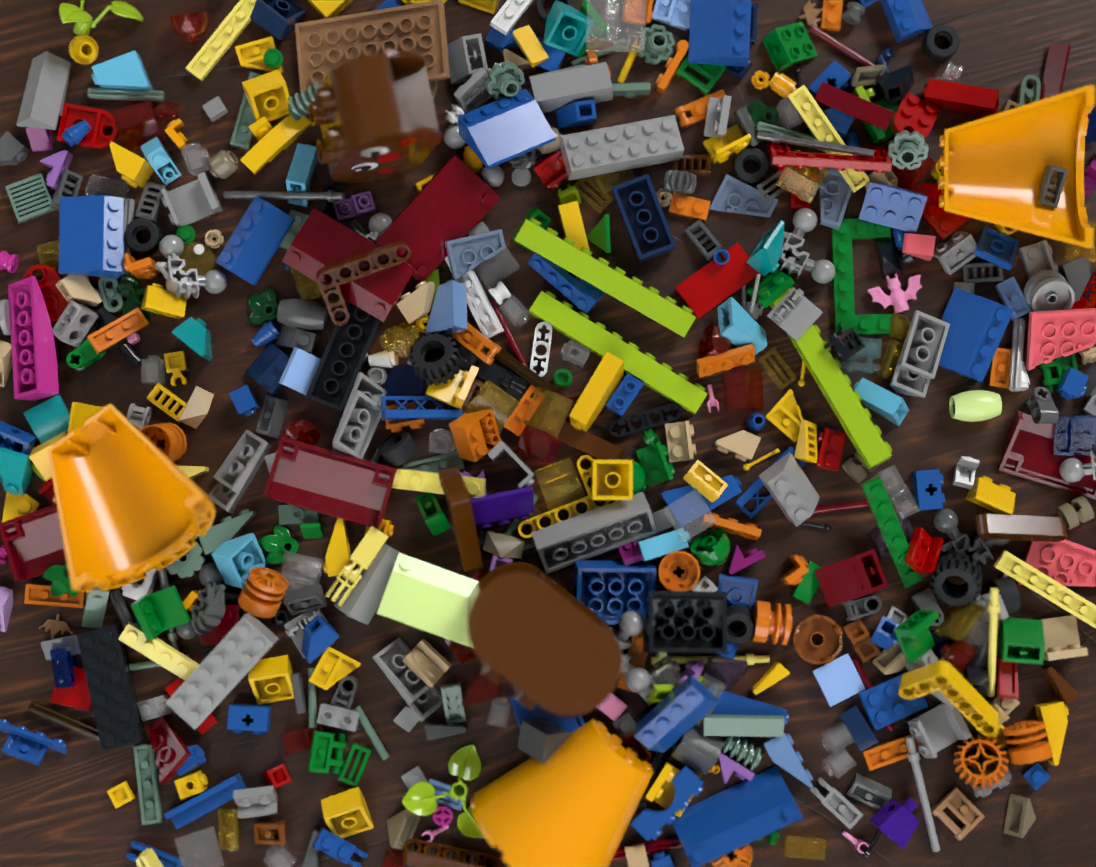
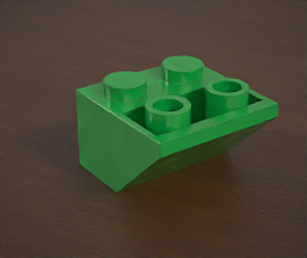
M1012 617L1001 620L998 648L1000 659L1003 662L1043 664L1045 650L1043 621L1040 619Z

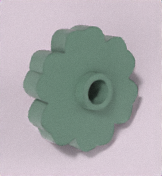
M653 24L650 28H643L637 35L639 42L635 48L639 57H645L646 63L657 65L660 61L666 62L673 54L671 47L675 44V40L671 32H666L664 26Z
M504 61L501 66L495 64L488 71L489 78L486 79L485 85L486 90L496 100L506 96H514L518 91L522 90L520 85L525 82L524 73L515 63Z
M904 130L901 133L895 134V139L889 142L888 156L892 158V164L899 169L907 167L909 170L920 167L922 160L928 157L929 146L924 143L925 137L917 131H913L910 134L907 130Z
M198 542L185 554L187 557L186 561L183 562L181 557L165 567L169 570L170 574H178L180 578L194 576L195 571L202 569L205 559L201 556L203 548Z

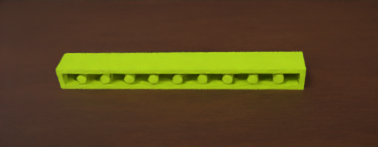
M532 217L530 220L525 218L514 237L515 241L680 336L685 337L696 319L692 315L693 310L684 305L680 308L675 305L677 301L671 297H661L658 295L660 291L652 286L647 289L642 286L643 281L634 276L632 279L625 276L626 272L616 266L615 269L609 267L608 264L610 262L601 257L597 260L591 256L592 252L582 247L580 250L574 246L575 242L565 237L563 240L557 237L558 232L549 227L545 230L540 227L541 222Z
M791 288L786 290L781 296H779L774 302L770 304L772 310L786 296V294L791 290ZM812 324L798 341L787 333L868 470L890 459L892 456L890 445L882 440V433L879 427L871 422L870 412L867 408L862 407L857 391L853 392L850 387L851 381L846 374L843 375L841 372L840 362L836 357H832L830 353L831 348L829 347L825 350L824 345L827 344V341L823 342L821 339V331L818 326Z
M546 291V293L540 292L529 310L530 314L543 322H547L554 329L601 358L604 357L606 352H609L623 360L625 373L631 374L646 386L678 404L691 414H696L708 394L704 392L705 388L698 383L693 385L688 382L689 378L682 373L675 374L671 371L672 367L666 363L659 364L655 361L656 358L647 352L645 354L638 351L639 347L631 342L625 343L622 341V336L615 332L609 333L605 330L606 327L597 321L596 323L588 320L590 318L588 315L581 311L579 313L572 310L573 306L569 303L557 301L553 293Z

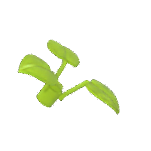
M84 0L80 1V9L70 3H61L59 6V15L62 23L76 22L73 31L77 35L88 36L91 27L95 28L96 24L109 10L116 15L143 22V17L138 10L122 1H112L111 5H108L94 22L90 14L83 11Z
M468 745L456 751L448 762L449 773L453 776H458V782L453 784L449 791L435 795V789L431 784L418 782L408 790L402 799V804L407 810L416 815L427 816L437 809L435 799L450 796L453 800H461L464 812L457 819L459 831L467 837L486 839L472 815L475 808L473 809L469 806L467 809L465 803L467 787L461 779L465 781L474 780L481 772V761L475 745Z

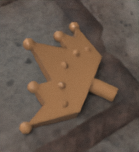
M809 0L803 8L805 14L799 16V19L806 18L808 25H814L818 28L816 23L821 19L816 17L823 11V8H813L816 6V3L811 4V0Z
M57 614L56 620L48 619L42 626L38 627L39 629L45 627V632L50 629L52 639L59 631H61V635L65 631L70 632L71 635L73 634L67 622L59 621L61 614Z

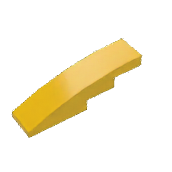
M290 114L255 144L240 161L256 175L268 161L271 162L283 149L286 150L311 122L306 117L295 120Z

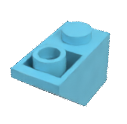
M158 137L140 146L145 158L165 185L182 176Z

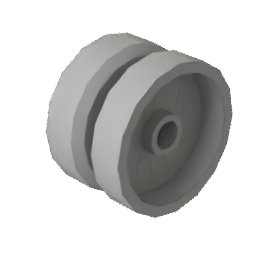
M1044 270L1034 274L1027 281L1024 288V297L1034 312L1070 310L1075 302V293L1072 287L1057 271Z

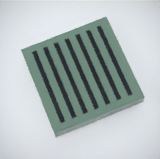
M42 173L5 186L19 223L56 210L50 207L52 196Z

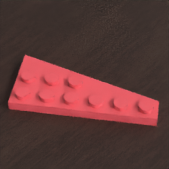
M1096 308L1029 312L1026 369L1028 371L1032 370L1037 365L1052 362L1053 359L1061 356L1066 357L1094 346L1093 344L1096 343Z
M1066 539L1058 542L1030 541L1024 559L1025 563L1063 586L1096 587V550ZM1018 581L1016 582V585H1023Z

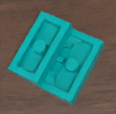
M57 395L23 413L41 444L68 430L70 413L61 395Z

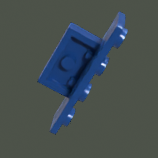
M0 719V731L10 734L2 748V753L40 766L48 748L63 754L68 753V748L64 741L57 738L54 740L49 739L41 732L32 733L24 726L18 725L15 727L10 725V722Z

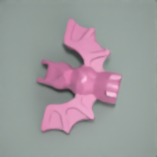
M896 273L895 278L892 279L886 276L888 288L891 291L890 296L886 295L880 287L868 289L867 292L871 295L872 302L880 303L883 309L893 305L895 314L909 310L907 300H916V293L922 288L920 284L921 275L908 278L906 291L901 289V283Z

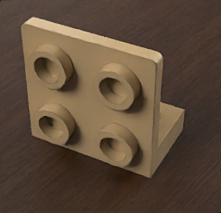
M1067 615L1040 619L1043 621L1045 641L1043 660L1051 661L1088 655L1087 647L1080 646L1076 616Z

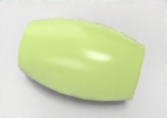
M965 391L950 397L949 411L952 418L961 421L976 422L989 420L1001 414L1002 400L998 393L991 391Z

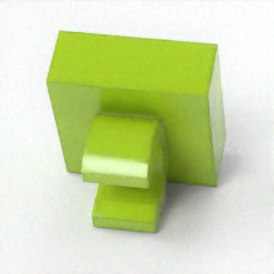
M863 85L855 88L851 93L867 101H870L873 98L872 96L876 95L873 88L865 91Z
M568 184V189L564 191L558 189L557 194L561 205L578 201V204L582 203L575 185L571 186Z

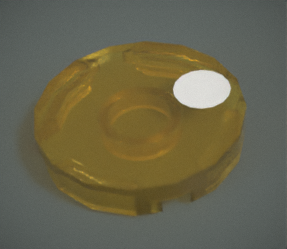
M199 242L186 244L184 252L179 256V259H185L186 265L183 271L187 272L190 268L197 269L198 276H204L209 270H213L216 264L212 250Z

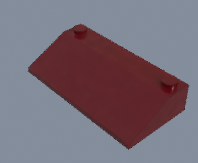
M453 155L377 237L375 242L380 246H384L395 241H404L411 250V257L405 262L416 268L412 277L421 283L448 256L445 241L465 237L495 205L500 197L456 155ZM398 248L396 254L403 255L406 248Z
M315 207L291 243L282 262L317 282L316 273L320 268L380 246ZM381 254L377 260L384 262L387 259V255ZM364 260L359 263V268L361 269L368 266V261ZM403 262L338 286L345 300L378 320L385 322L393 312L416 268L407 262ZM344 267L340 270V274L347 275L350 269ZM324 274L321 277L322 282H328L331 279L329 274Z
M1017 410L1008 432L998 470L1096 499V480H1094L1093 474L1084 475L1080 481L1071 483L1064 480L1059 472L1062 462L1069 458H1076L1082 463H1092L1091 450L1096 455V433L1059 422L1055 424H1035L1031 414Z
M281 436L264 497L365 526H374L376 529H379L397 469Z
M57 504L0 523V534L14 580L23 582L43 575L53 565L64 566L67 563Z

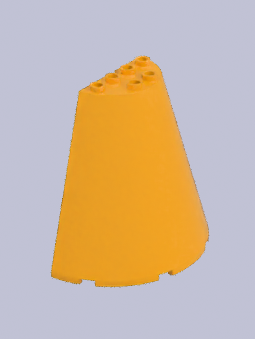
M1087 85L946 129L944 135L939 137V146L942 147V155L938 157V169H941V175L938 177V189H942V195L939 196V207H943V210L1085 248H1093L1094 228L1087 224L1086 207H1084V157L1088 114H1091L1092 108L1095 105V85ZM1045 165L1068 170L1057 208L1037 203ZM1052 173L1051 177L1057 178L1058 174ZM1050 181L1049 184L1055 186L1056 182ZM1048 188L1047 192L1054 193V190ZM1045 195L1046 200L1053 201V197Z
M112 404L104 406L93 417L86 419L82 429L75 428L71 430L67 436L56 441L52 447L47 449L70 581L74 591L91 592L94 590V587H99L100 591H105L146 578V573L156 568L160 571L190 551L197 544L195 539L200 534L205 536L214 521L215 508L211 499Z
M592 719L571 732L569 737L545 764L531 757L475 792L470 800V806L473 809L475 808L472 815L492 848L495 845L498 846V850L504 853L502 859L510 867H609L653 775L651 765L646 761L642 762L638 759L636 752L631 748L627 750L620 745L622 741L614 734L611 735L606 731L607 728L603 723Z

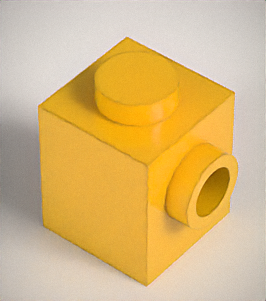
M201 770L174 781L181 800L205 791L207 789L206 785H208L207 777L205 774H202Z

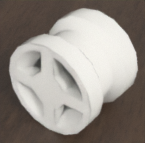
M501 281L497 283L495 288L488 290L499 306L503 303V300L512 297Z

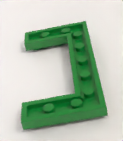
M842 219L839 230L831 228L832 263L836 271L833 278L835 333L843 328L847 331L853 327L858 335L894 334V314L855 315L852 239L890 238V227L861 219Z

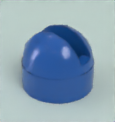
M718 249L714 253L715 262L719 265L728 263L730 259L728 251ZM721 252H722L724 258L726 259V261H724V262L722 261L721 257L719 256V253H721Z

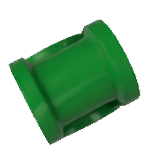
M87 339L68 354L66 358L67 364L75 370L81 371L101 359L107 352L105 350L97 354ZM76 357L80 358L79 364H76Z

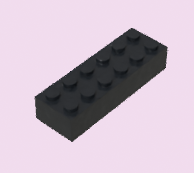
M347 300L345 305L349 313V320L344 325L335 326L306 395L307 398L343 413L358 373L363 372L368 356L383 324L382 321ZM343 311L341 312L339 318L343 317V315H344V312H343Z
M121 624L76 634L102 751L138 743L147 739L137 704L138 698L132 671L129 668L130 662L126 644L118 639L123 632Z

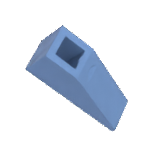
M784 732L783 737H769L761 741L774 763L810 788L813 787L810 782L813 778L808 769L804 770L801 764L804 762L798 751H794L792 747L794 741L789 733L785 734Z

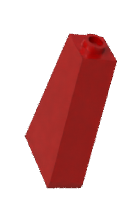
M929 78L928 84H924L922 96L930 104L980 118L997 114L1000 104L999 90Z

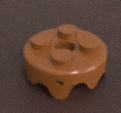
M810 615L800 620L793 631L792 642L796 653L803 660L811 664H828L842 650L843 632L840 626L831 618L823 615ZM814 634L822 636V642L819 645H815L812 642Z

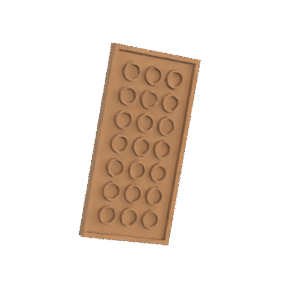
M443 0L295 24L300 94L302 89L307 91V86L309 85L314 88V82H318L323 86L329 72L338 65L358 57L381 52L408 51L419 53L426 59L425 68L428 82L450 78Z

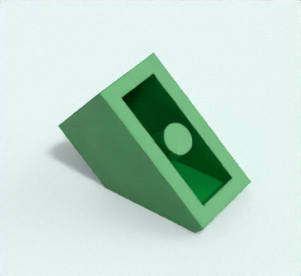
M424 492L414 497L424 521L433 536L451 528L434 493Z

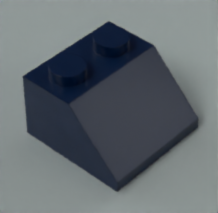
M257 0L250 18L271 33L273 37L282 40L293 32L295 24L300 23L309 10L296 0Z
M270 342L246 372L268 392L276 396L285 386L280 384L279 381L290 357Z

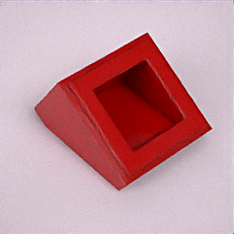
M284 763L262 773L267 785L273 786L274 789L292 781Z

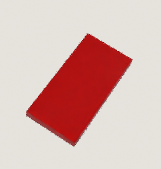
M738 242L726 250L730 255L728 263L719 265L715 260H712L675 287V290L687 306L693 310V314L697 319H700L756 278L757 274H760L746 263L749 256ZM723 254L719 255L723 262L726 261Z

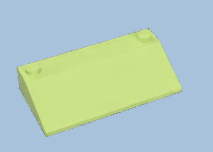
M399 553L377 614L472 648L467 628L468 604L470 596L479 581Z

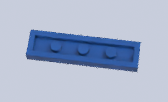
M381 396V420H456L463 415V410L455 407L454 410H445L441 406L444 402L439 404L437 402L439 400L430 396ZM386 401H394L399 407L396 410H386ZM407 401H413L418 407L415 410H407L403 405ZM426 401H432L437 407L434 410H426L422 405Z
M791 446L788 447L769 467L789 452L794 457L795 450ZM795 458L801 468L806 464L804 461ZM759 477L734 501L750 519L772 498L771 494L767 497H759V489L765 486ZM749 499H756V508L750 513L743 505Z
M240 773L173 808L165 813L164 816L166 820L171 818L176 829H179L234 799L233 790L247 789Z

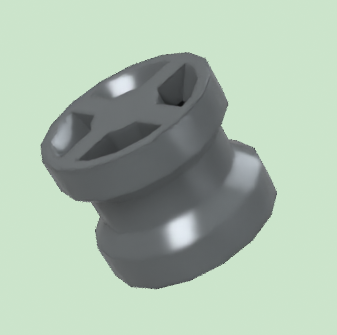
M848 2L846 6L847 11L843 13L842 19L849 24L859 25L861 22L860 17L865 13L866 9L859 3Z

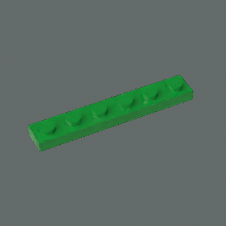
M877 476L861 484L902 586L906 589L922 581L921 574H917L905 562L909 545L882 479Z

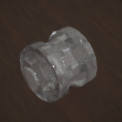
M948 61L941 79H948L951 82L957 83L963 66H956L953 62Z

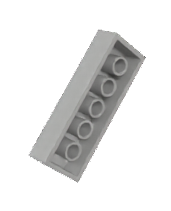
M675 115L562 135L560 141V149L569 181L680 160L684 152Z
M643 492L633 495V500L615 501L532 532V536L546 574L574 564L575 560L583 561L657 533L645 495Z
M247 613L168 699L166 704L195 730L279 638L254 615Z

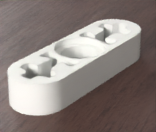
M540 322L535 328L530 369L536 373L533 367H537L538 360L534 361V357L546 359V362L541 361V368L544 371L538 374L540 377H544L547 373L553 333L552 326L547 322ZM543 326H546V329L550 331L545 334V340H549L548 343L536 341L537 338L541 339V332H538V330L542 329ZM538 345H544L547 348L545 355L540 356L536 353L535 349Z

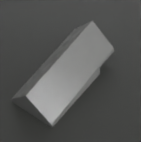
M47 51L32 59L16 124L18 127L56 130L58 118L62 116L71 62Z
M606 62L588 66L582 64L529 76L533 98L536 100L542 113L555 111L578 101L594 99L595 103L613 100V86Z
M915 310L890 383L896 393L925 398L930 379H934L950 326L949 323Z
M361 372L358 373L332 444L333 450L363 459L381 418V396H385L387 391Z
M246 429L213 476L218 482L208 497L224 510L233 514L272 446Z
M385 543L367 570L363 569L361 573L362 578L342 607L338 603L348 590L347 586L334 606L347 616L368 625L379 608L395 560L401 552Z
M399 637L377 653L373 659L422 722L443 704L442 693L436 688L435 684L430 688L402 662L411 650Z

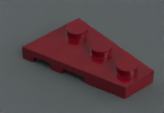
M161 716L148 728L152 749L155 750L157 756L155 763L156 767L160 769V783L166 784L191 756V753L168 718Z

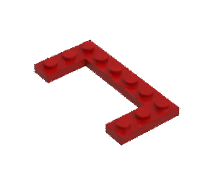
M772 141L767 143L771 162L778 167L794 165L797 168H806V166H814V168L821 170L831 167L838 171H844L847 168L857 172L873 170L876 173L891 171L892 162L884 146L864 145L866 149L875 150L874 157L871 158L856 155L792 152L789 144H772Z

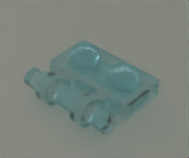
M860 337L866 347L850 357L848 362L841 361L840 369H848V372H854L855 370L865 371V373L880 372V364H873V359L881 358L882 339ZM855 357L866 358L865 363L855 362Z

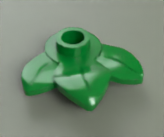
M275 526L274 535H267L260 539L261 546L269 552L266 558V562L269 564H280L286 557L294 556L299 549L298 542L290 536L289 530L283 526ZM287 543H290L292 545L290 551H287L285 549V545Z
M67 563L64 566L53 565L43 574L45 579L53 581L51 583L52 597L62 596L66 592L73 598L79 594V591H74L71 586L70 576L67 573Z

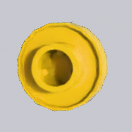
M79 35L71 40L69 53L75 62L90 64L97 58L98 46L93 38L87 35Z

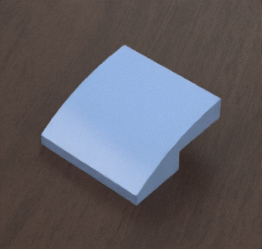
M656 0L652 19L689 31L691 0Z
M294 347L279 383L307 395L321 359Z
M848 653L812 671L830 707L865 689Z

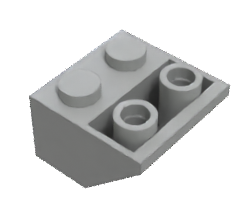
M481 33L463 36L447 44L451 84L468 81L481 67L488 73Z

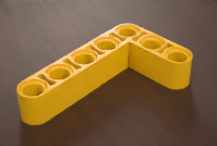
M583 455L577 461V469L588 496L521 522L518 526L520 536L523 538L533 537L532 533L524 535L521 532L524 524H530L533 529L532 532L543 529L539 523L542 517H548L551 520L550 526L562 522L558 518L560 510L568 511V519L581 515L576 510V505L580 502L587 505L586 512L602 507L597 506L594 500H591V488L587 485V480L591 477V467L588 470L580 467V462L583 459H588L592 465V457ZM605 501L603 506L608 505L609 501Z
M937 661L904 673L901 676L899 695L903 699L912 700L939 690L981 734L991 737L998 733V712L950 663Z

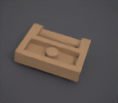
M956 787L931 809V813L937 816L954 833V837L958 841L962 840L985 817ZM946 807L964 824L961 829L943 812Z

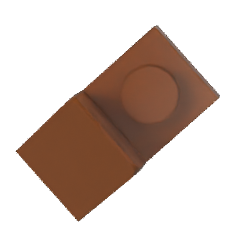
M284 820L275 823L259 822L253 824L255 844L286 845Z

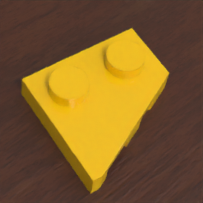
M272 36L235 46L242 67L268 72L279 70L283 74L282 66L272 69L264 63L265 52L269 49H276Z
M789 389L765 418L795 443L798 440L801 421L804 419L799 405H797L794 398L793 390Z
M6 492L2 522L37 511L42 504L27 493L22 496Z
M328 647L313 671L309 682L327 690L358 668L361 663Z

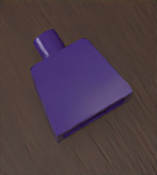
M910 797L907 798L903 805L894 799L890 800L869 821L893 843L903 849L919 824V820L911 814L918 804Z

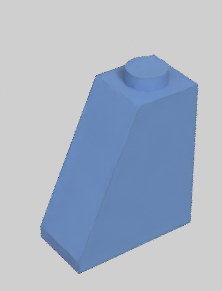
M453 279L438 285L426 328V335L429 332L432 334L440 332V335L446 333L449 336L468 329L466 285Z

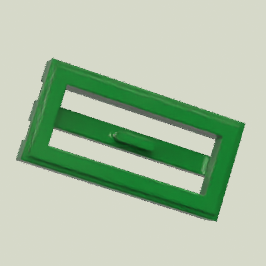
M354 742L338 780L357 787L372 749L365 748ZM355 749H358L359 752L354 761L348 779L344 778V776L351 762ZM365 752L366 755L355 782L351 781L362 753Z

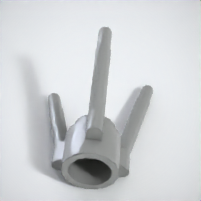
M760 274L756 276L751 302H747V305L746 285L741 288V307L755 320H758V316H762L764 308L761 305L758 308L759 304L755 303Z

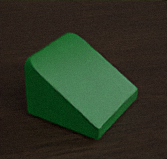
M303 523L300 525L304 539L323 537V526L321 523Z

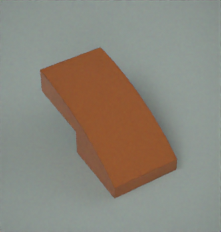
M856 619L843 627L846 636L863 664L881 653L877 646L870 642V633L861 619Z

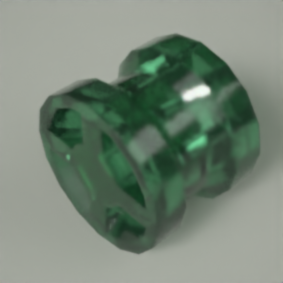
M122 274L120 283L116 286V291L123 297L132 298L140 281L131 274Z

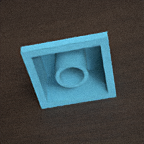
M253 533L225 541L212 553L225 584L241 589L245 586V581L252 568L265 567L267 565Z

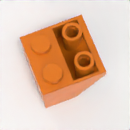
M492 409L463 414L449 424L458 456L462 459L476 462L501 441Z

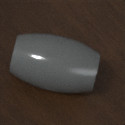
M299 298L280 301L277 321L281 324L304 331L325 329L328 309L324 305Z

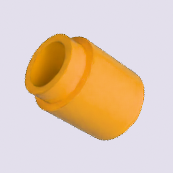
M776 72L768 83L771 90L785 100L788 95L797 90L795 87L797 83L783 73L779 74Z
M469 146L465 147L463 162L476 175H479L480 171L484 168L483 162Z

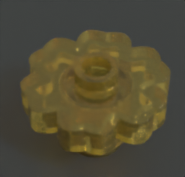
M406 322L400 323L398 326H391L384 331V335L380 336L382 348L387 349L388 352L393 351L400 357L409 356V353H411L410 348L415 343L414 340L419 337L417 326Z

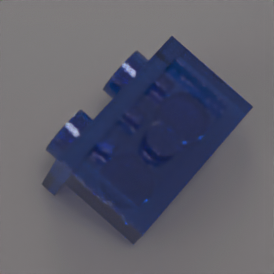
M71 646L51 649L50 655L55 687L64 689L75 686L76 678Z

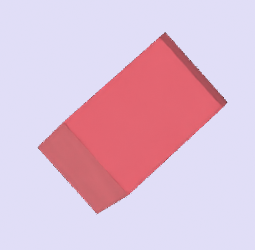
M905 233L902 253L931 261L934 254L936 236Z

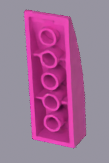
M31 276L9 284L8 298L14 398L36 401L59 394L56 348L49 314L35 276Z

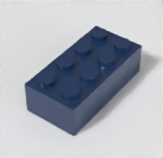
M649 174L612 187L611 194L638 264L675 250V241Z

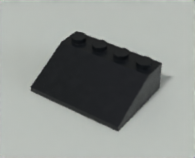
M648 591L643 630V652H727V592Z

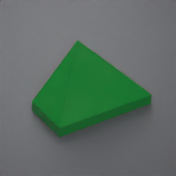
M605 214L587 236V239L606 256L611 254L609 214Z

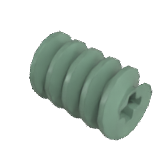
M318 82L313 83L314 88L309 85L307 86V91L302 89L301 95L295 93V99L292 96L288 97V110L295 120H300L301 117L309 114V102L315 101L316 88L322 87Z
M725 736L722 754L730 751L729 758L731 759L736 755L737 763L743 759L742 766L745 767L749 763L750 771L758 766L765 751L761 752L759 746L754 748V743L752 742L747 744L746 738L740 741L741 736Z

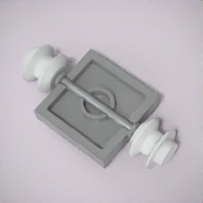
M482 67L454 93L460 105L451 104L452 110H445L447 114L445 118L452 125L454 123L458 125V116L480 108L493 96L486 90L485 81L489 76Z

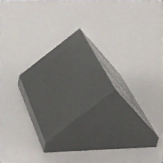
M544 718L522 720L517 747L522 752L545 764L570 734Z
M695 724L679 739L671 757L706 776L717 762L725 740L718 736H703V728Z

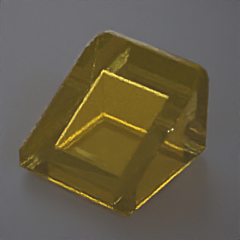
M893 313L890 336L898 339L906 338L910 327L908 317Z

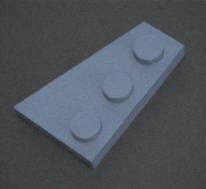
M826 167L823 170L819 169L820 224L839 230L852 190L838 170Z
M726 174L709 210L770 218L778 199L773 198L765 203L758 189Z
M502 229L445 241L453 280L458 279L461 275L474 269L480 263L506 248Z

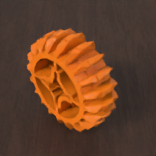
M980 734L977 736V740L973 736L970 737V743L967 740H963L964 746L958 745V751L954 752V756L958 759L953 760V764L958 765L955 768V772H961L959 778L967 777L965 784L968 785L972 781L973 788L977 787V783L981 784V789H985L986 783L989 788H992V781L999 784V778H1005L1003 772H1008L1006 764H1009V759L1004 758L1007 756V752L1001 751L1003 745L995 746L997 740L993 739L992 742H989V736H986L985 740H981ZM977 748L976 755L965 758L969 751ZM984 749L991 751L996 758L988 756ZM980 754H981V759H983V762H984V765H983V767H982V770H981V765H979V762H978V759H979V757H980ZM966 765L975 768L978 771V775L970 772ZM998 765L993 773L985 776L987 768Z

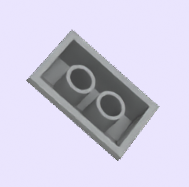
M789 452L761 473L759 478L786 518L797 527L813 515L820 496L793 455Z

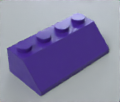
M532 486L470 499L475 527L480 526V529L492 527L491 524L498 522L499 525L511 523L510 520L517 518L518 521L530 519L529 516L534 513Z

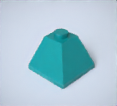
M555 0L547 16L544 44L578 56L595 22L572 6Z
M782 220L763 235L746 261L747 264L763 276L769 272L773 273L780 265L778 261L782 256L785 223Z
M190 317L172 331L174 335L201 357L208 361L213 359L210 331L205 328L208 324L199 317L197 320Z
M0 447V482L8 493L24 496L33 479L29 455Z

